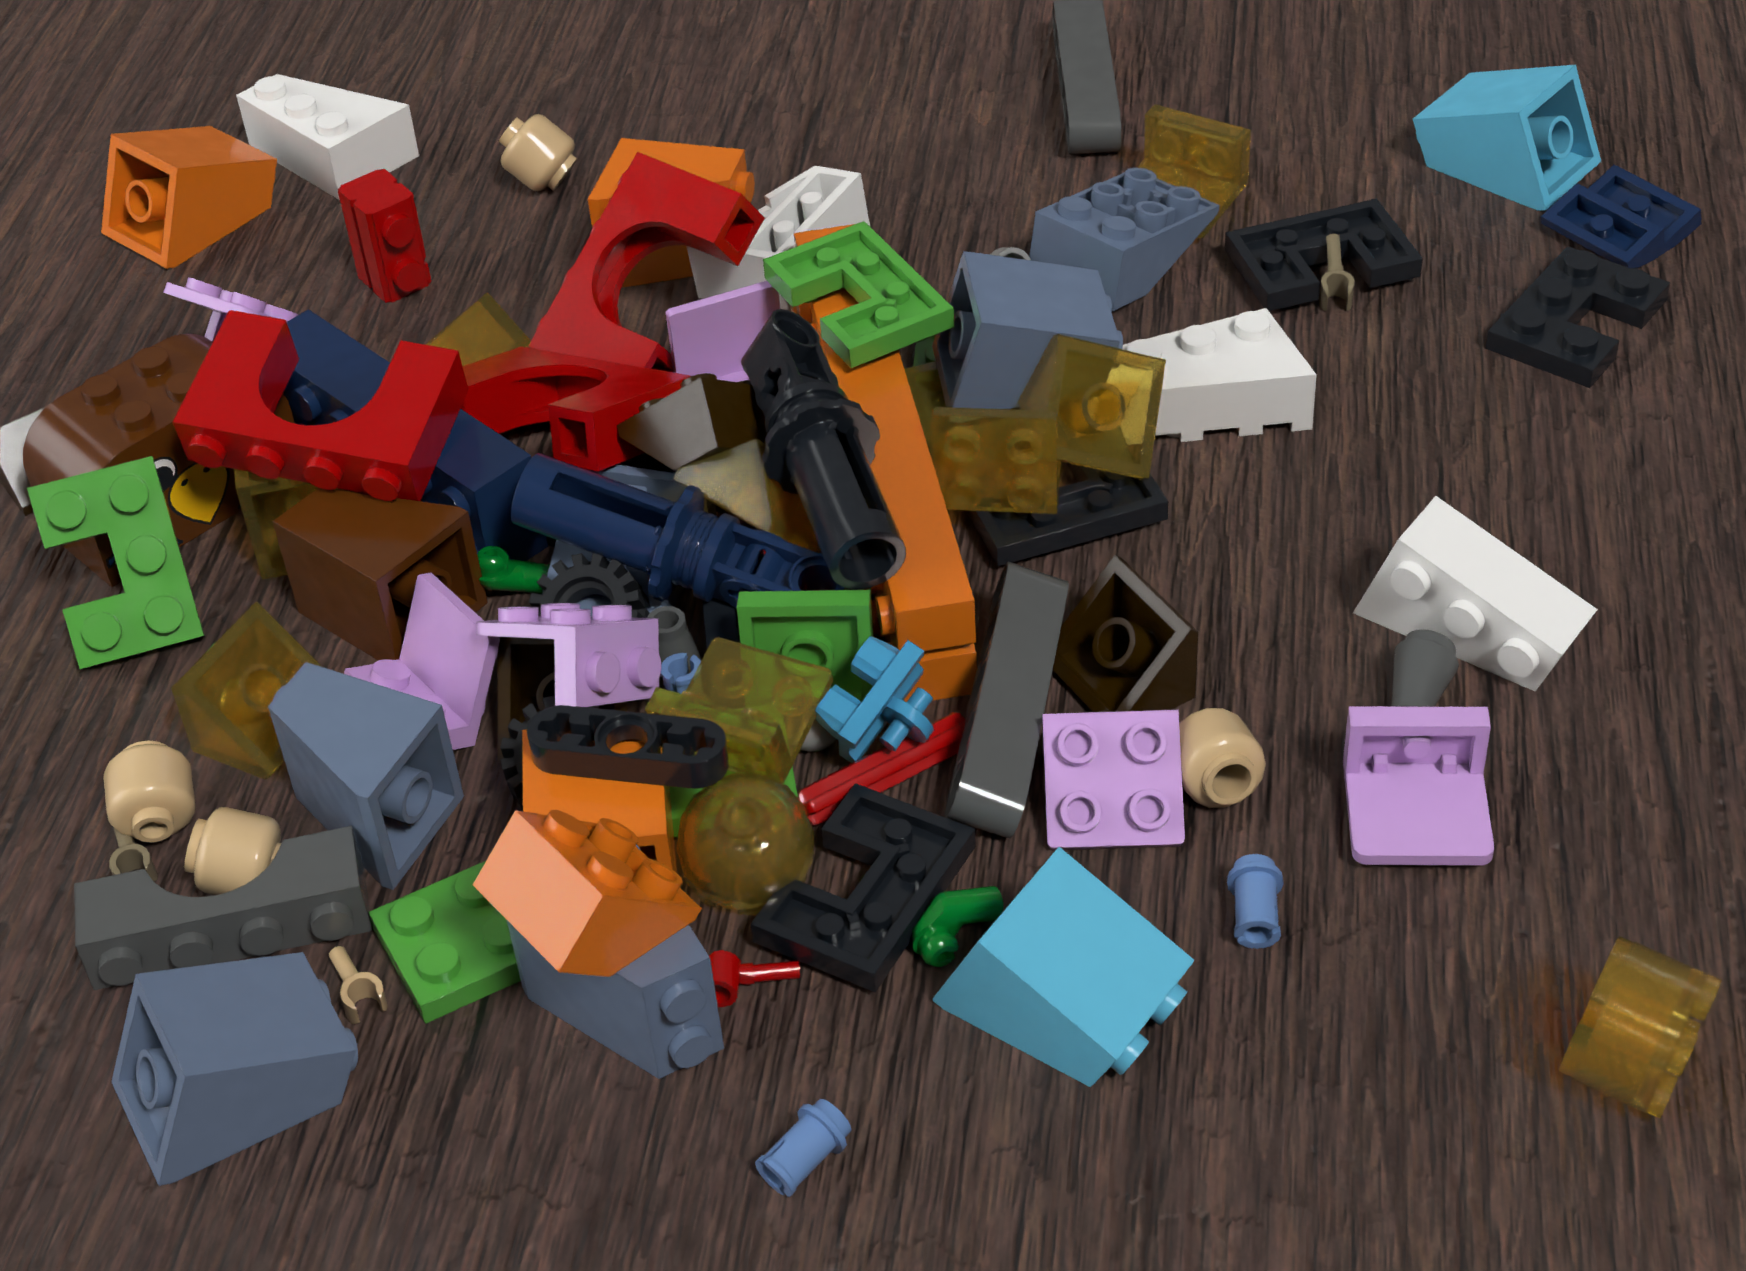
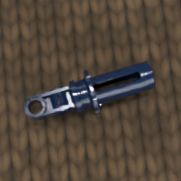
M537 453L526 465L514 493L511 507V521L513 524L588 552L602 555L607 559H614L621 564L646 572L648 575L650 574L648 593L650 596H653V599L659 601L666 600L676 586L693 590L695 598L706 602L715 598L729 603L737 608L740 591L846 590L845 587L840 586L833 580L822 553L789 543L770 532L753 530L742 526L737 517L726 513L722 514L719 518L717 515L708 514L704 511L705 494L701 491L700 487L694 485L686 487L679 500L674 502Z

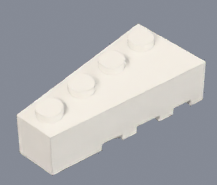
M1267 308L1124 344L1120 361L1116 366L1110 367L1103 388L1051 400L1052 419L1067 443L1121 429L1133 447L1149 445L1151 436L1167 435L1179 438L1181 442L1203 440L1204 431L1237 428L1239 437L1263 434V425L1289 423L1291 432L1312 430L1317 374Z

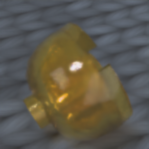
M737 772L724 776L717 783L704 787L693 795L680 819L676 849L686 883L704 903L715 908L717 904L725 909H735L738 911V914L756 915L774 892H777L795 879L805 883L807 872L812 865L814 857L815 838L804 804L786 784L765 774Z

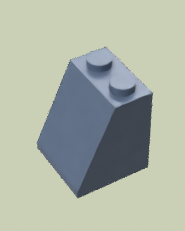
M963 251L947 302L954 308V327L936 334L932 345L948 417L961 420L1102 389L1110 367L1116 366L1120 361L1123 351V335L1121 331L1116 329L1112 316V300L1109 295L1105 294L1098 270Z
M305 662L291 680L276 692L273 701L268 705L295 796L327 830L352 825L364 868L381 886L394 890L464 797L443 707L441 704Z
M507 920L522 987L528 999L656 1078L660 1079L682 1068L694 1067L707 1059L708 1056L724 1049L711 960L689 925L611 977L558 972Z
M303 952L135 974L111 1083L157 1184L160 1186L177 1182L341 1104L349 1074L357 1066L358 1047L353 1032L349 1028H344L334 1010L326 983L321 979H317Z

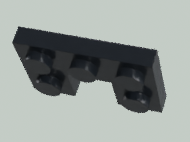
M1378 199L1225 232L1226 253L1261 305L1267 308L1268 311L1287 309L1294 305L1318 300L1320 282L1309 266H1318L1328 262L1326 237L1330 234L1340 236L1341 259L1348 258L1369 288L1392 285L1399 281L1421 277L1423 263L1421 255Z
M1567 246L1488 330L1486 349L1591 388L1616 359L1619 340L1598 333L1590 327L1577 324L1591 310L1642 329L1667 301L1670 282L1651 276L1643 270L1628 268L1597 257L1592 252L1577 250Z
M1121 429L1066 443V463L1078 482L1041 493L1031 494L1011 459L954 473L955 493L997 566L1168 519V499Z
M855 783L821 829L823 847L871 865L849 898L844 899L786 876L750 925L754 943L876 992L911 942L915 924L936 895L946 891L975 849V828Z

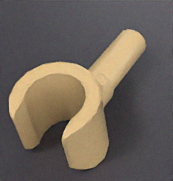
M342 946L334 947L330 951L329 957L343 981L340 995L347 1020L351 1024L360 1023L355 1004L364 998L377 1000L381 1011H386L388 1005L382 981L370 972L358 973L345 948Z

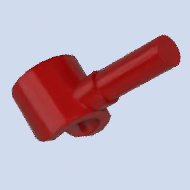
M718 950L709 955L718 1007L730 1006L736 1002L739 984L800 978L799 961L742 964L738 956L729 951Z

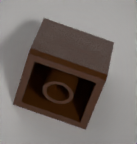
M318 488L272 521L298 612L377 660H398L400 658L415 584L419 574L432 573L475 613L488 603L485 588L479 582L482 574L469 513L461 507L396 498L393 501H383L369 494Z

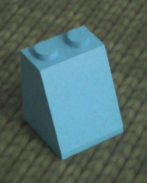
M1576 65L1469 73L1413 118L1417 141L1421 146L1427 167L1535 210H1547L1601 162Z
M1058 847L979 939L932 1000L945 1011L1091 1087L1110 1067L1119 1075H1122L1137 1059L1149 1043V1040L1139 1033L1150 1018L1158 1025H1161L1182 1001L1187 991L1178 982L1195 960L1061 847Z

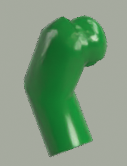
M487 546L477 552L482 574L479 582L485 589L542 594L543 589L538 585L537 581L542 574L547 576L550 564L509 559L507 552L497 546Z
M995 886L944 891L936 895L913 927L912 946L915 953L921 955L924 962L932 967H941L949 964L955 958L953 952L959 948L955 936L963 925L996 921L1003 913V898L1000 890Z

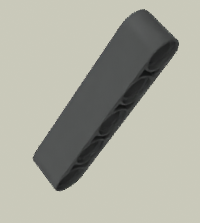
M1055 0L1052 5L1053 36L1068 154L1121 151L1120 108L1103 0Z
M1011 562L1005 564L999 577L988 615L947 799L946 818L1011 839L1014 835L1029 791L1042 725V715L1045 710L1068 594V581Z

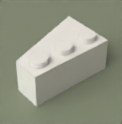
M280 74L262 78L253 87L236 95L249 145L277 158L278 164L338 200L340 198L337 189L340 188V185L377 169H386L390 173L419 157L408 104Z
M813 166L765 195L766 205L758 210L765 219L738 266L686 246L698 298L704 299L767 281L764 276L763 259L794 248V233L852 225L865 221L870 226L861 173ZM779 294L780 309L791 311L790 304Z
M1435 496L1397 540L1353 613L1405 636L1415 630H1431L1441 633L1454 643L1458 659L1536 691L1598 609Z

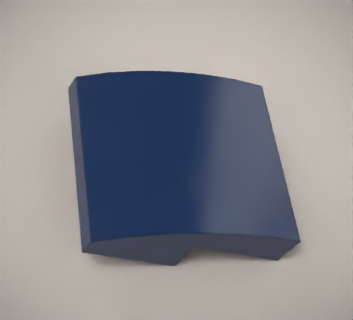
M1616 165L1609 168L1589 188L1576 183L1541 216V223L1607 260L1628 268H1638L1653 261L1679 244L1702 224L1700 208Z

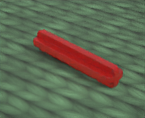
M952 712L931 723L934 731L925 743L917 742L906 736L896 751L883 747L800 789L797 794L801 816L804 817L809 825L818 826L830 818L855 783L882 793L957 755L965 718L961 713Z

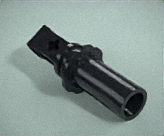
M784 309L774 310L741 359L742 368L748 375L754 389L756 402L765 416L767 436L765 438L766 448L761 456L763 468L768 478L777 481L783 491L799 495L833 580L840 586L849 589H866L877 586L894 576L906 558L905 544L870 466L876 456L874 453L876 442L880 439L878 426L873 416L866 414L860 404L849 400L845 392L839 388L837 377L831 371L815 328L794 312Z

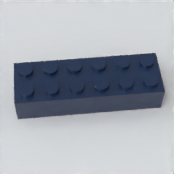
M309 309L287 321L299 357V361L283 392L289 402L294 423L300 425L329 424L347 418L363 408L377 392L390 362ZM460 409L421 501L458 506L468 511L477 552L487 546H497L507 552L509 559L527 561L548 547L545 535L517 526L511 521L514 493L522 472L532 458L531 455Z

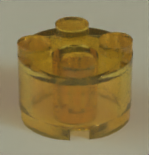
M1619 936L1594 987L1590 1001L1581 1021L1578 1023L1558 1071L1572 1077L1573 1080L1660 1119L1678 1080L1677 1077L1669 1073L1678 1077L1681 1076L1699 1036L1697 1033L1701 1023L1689 1018V1016L1704 1022L1722 980L1638 942H1631Z

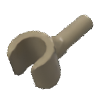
M1330 234L1326 237L1328 267L1327 272L1321 278L1319 306L1323 311H1327L1328 298L1338 296L1346 301V311H1349L1352 307L1355 280L1350 273L1344 271L1341 260L1340 236Z
M113 827L119 848L112 853L109 860V868L112 875L131 872L136 869H145L155 882L158 879V873L147 848L140 844H135L132 836L121 834Z

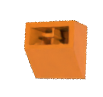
M515 810L473 883V886L561 973L611 977L695 921L702 909L680 888L683 880L674 870L658 861L649 859L636 847L639 840L630 829L608 818H601L598 823L579 821L577 818L559 810H550L548 815Z

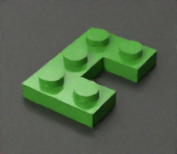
M865 221L763 259L765 279L792 307L813 302L821 296L845 288L858 302V304L820 318L821 338L850 368L874 361L878 357L923 341L928 337L954 327V308Z
M153 456L27 488L44 549L108 533L125 593L62 609L79 669L205 636Z

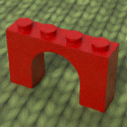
M637 152L628 169L620 177L617 189L603 214L593 225L590 237L575 264L566 273L563 285L548 312L538 323L536 333L529 347L673 372L671 353L659 343L621 326L618 315V299L626 277L633 267L645 256L663 247L674 245L689 246L738 266L765 217L741 193Z
M233 310L228 311L172 421L188 460L195 461L208 468H218L221 466L248 471L266 479L280 477L311 483L325 490L338 488L365 493L383 501H393L396 498L421 501L469 390L458 350L400 340L377 392L363 408L351 416L333 423L300 425L283 420L274 414L277 404L299 361L286 320Z
M521 346L463 366L469 390L461 409L498 434L520 426L550 421L553 458L583 469L599 472L645 453L620 438L617 425L639 413V407L643 403L653 399L665 398L681 389V382L691 377V375Z

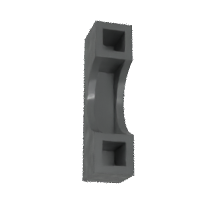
M352 825L284 839L271 864L259 876L235 890L219 895L188 897L171 893L157 885L145 869L74 883L75 946L94 990L131 984L134 982L135 974L230 962L258 955H268L276 951L318 942L338 940L346 936L372 931V923L368 913L370 907L365 869Z

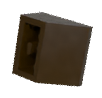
M710 373L688 377L681 382V389L665 398L653 399L643 403L639 407V413L617 425L620 438L674 471L761 480L767 477L761 459L766 448L765 416L756 402L755 392L750 380L739 382L718 380L716 375Z

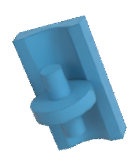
M873 636L867 638L851 663V672L873 686L863 701H860L835 684L829 689L815 709L816 721L833 737L838 739L840 756L851 763L861 759L887 722L890 725L879 739L881 744L887 749L896 751L906 736L917 742H926L934 728L923 715V712L932 702L933 697L924 689L917 687L907 702L904 701L923 675L924 669L919 664V661L924 656L923 649L909 640L899 650L893 645Z

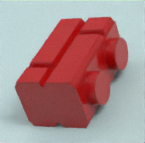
M377 169L340 185V188L337 190L358 278L369 288H373V292L385 303L395 302L429 286L432 281L428 263L425 261L426 253L413 193L402 183H397V179L386 169Z

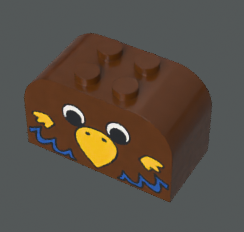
M189 333L174 335L151 347L141 349L130 359L100 375L90 377L79 387L51 402L32 423L23 447V465L31 487L153 456L179 547L291 480L280 477L266 479L252 472L221 466L218 468H208L195 461L188 460L172 421L213 343L206 337ZM282 394L274 414L283 420L294 423L289 402L284 394ZM108 533L62 545L109 586L114 587L122 582Z

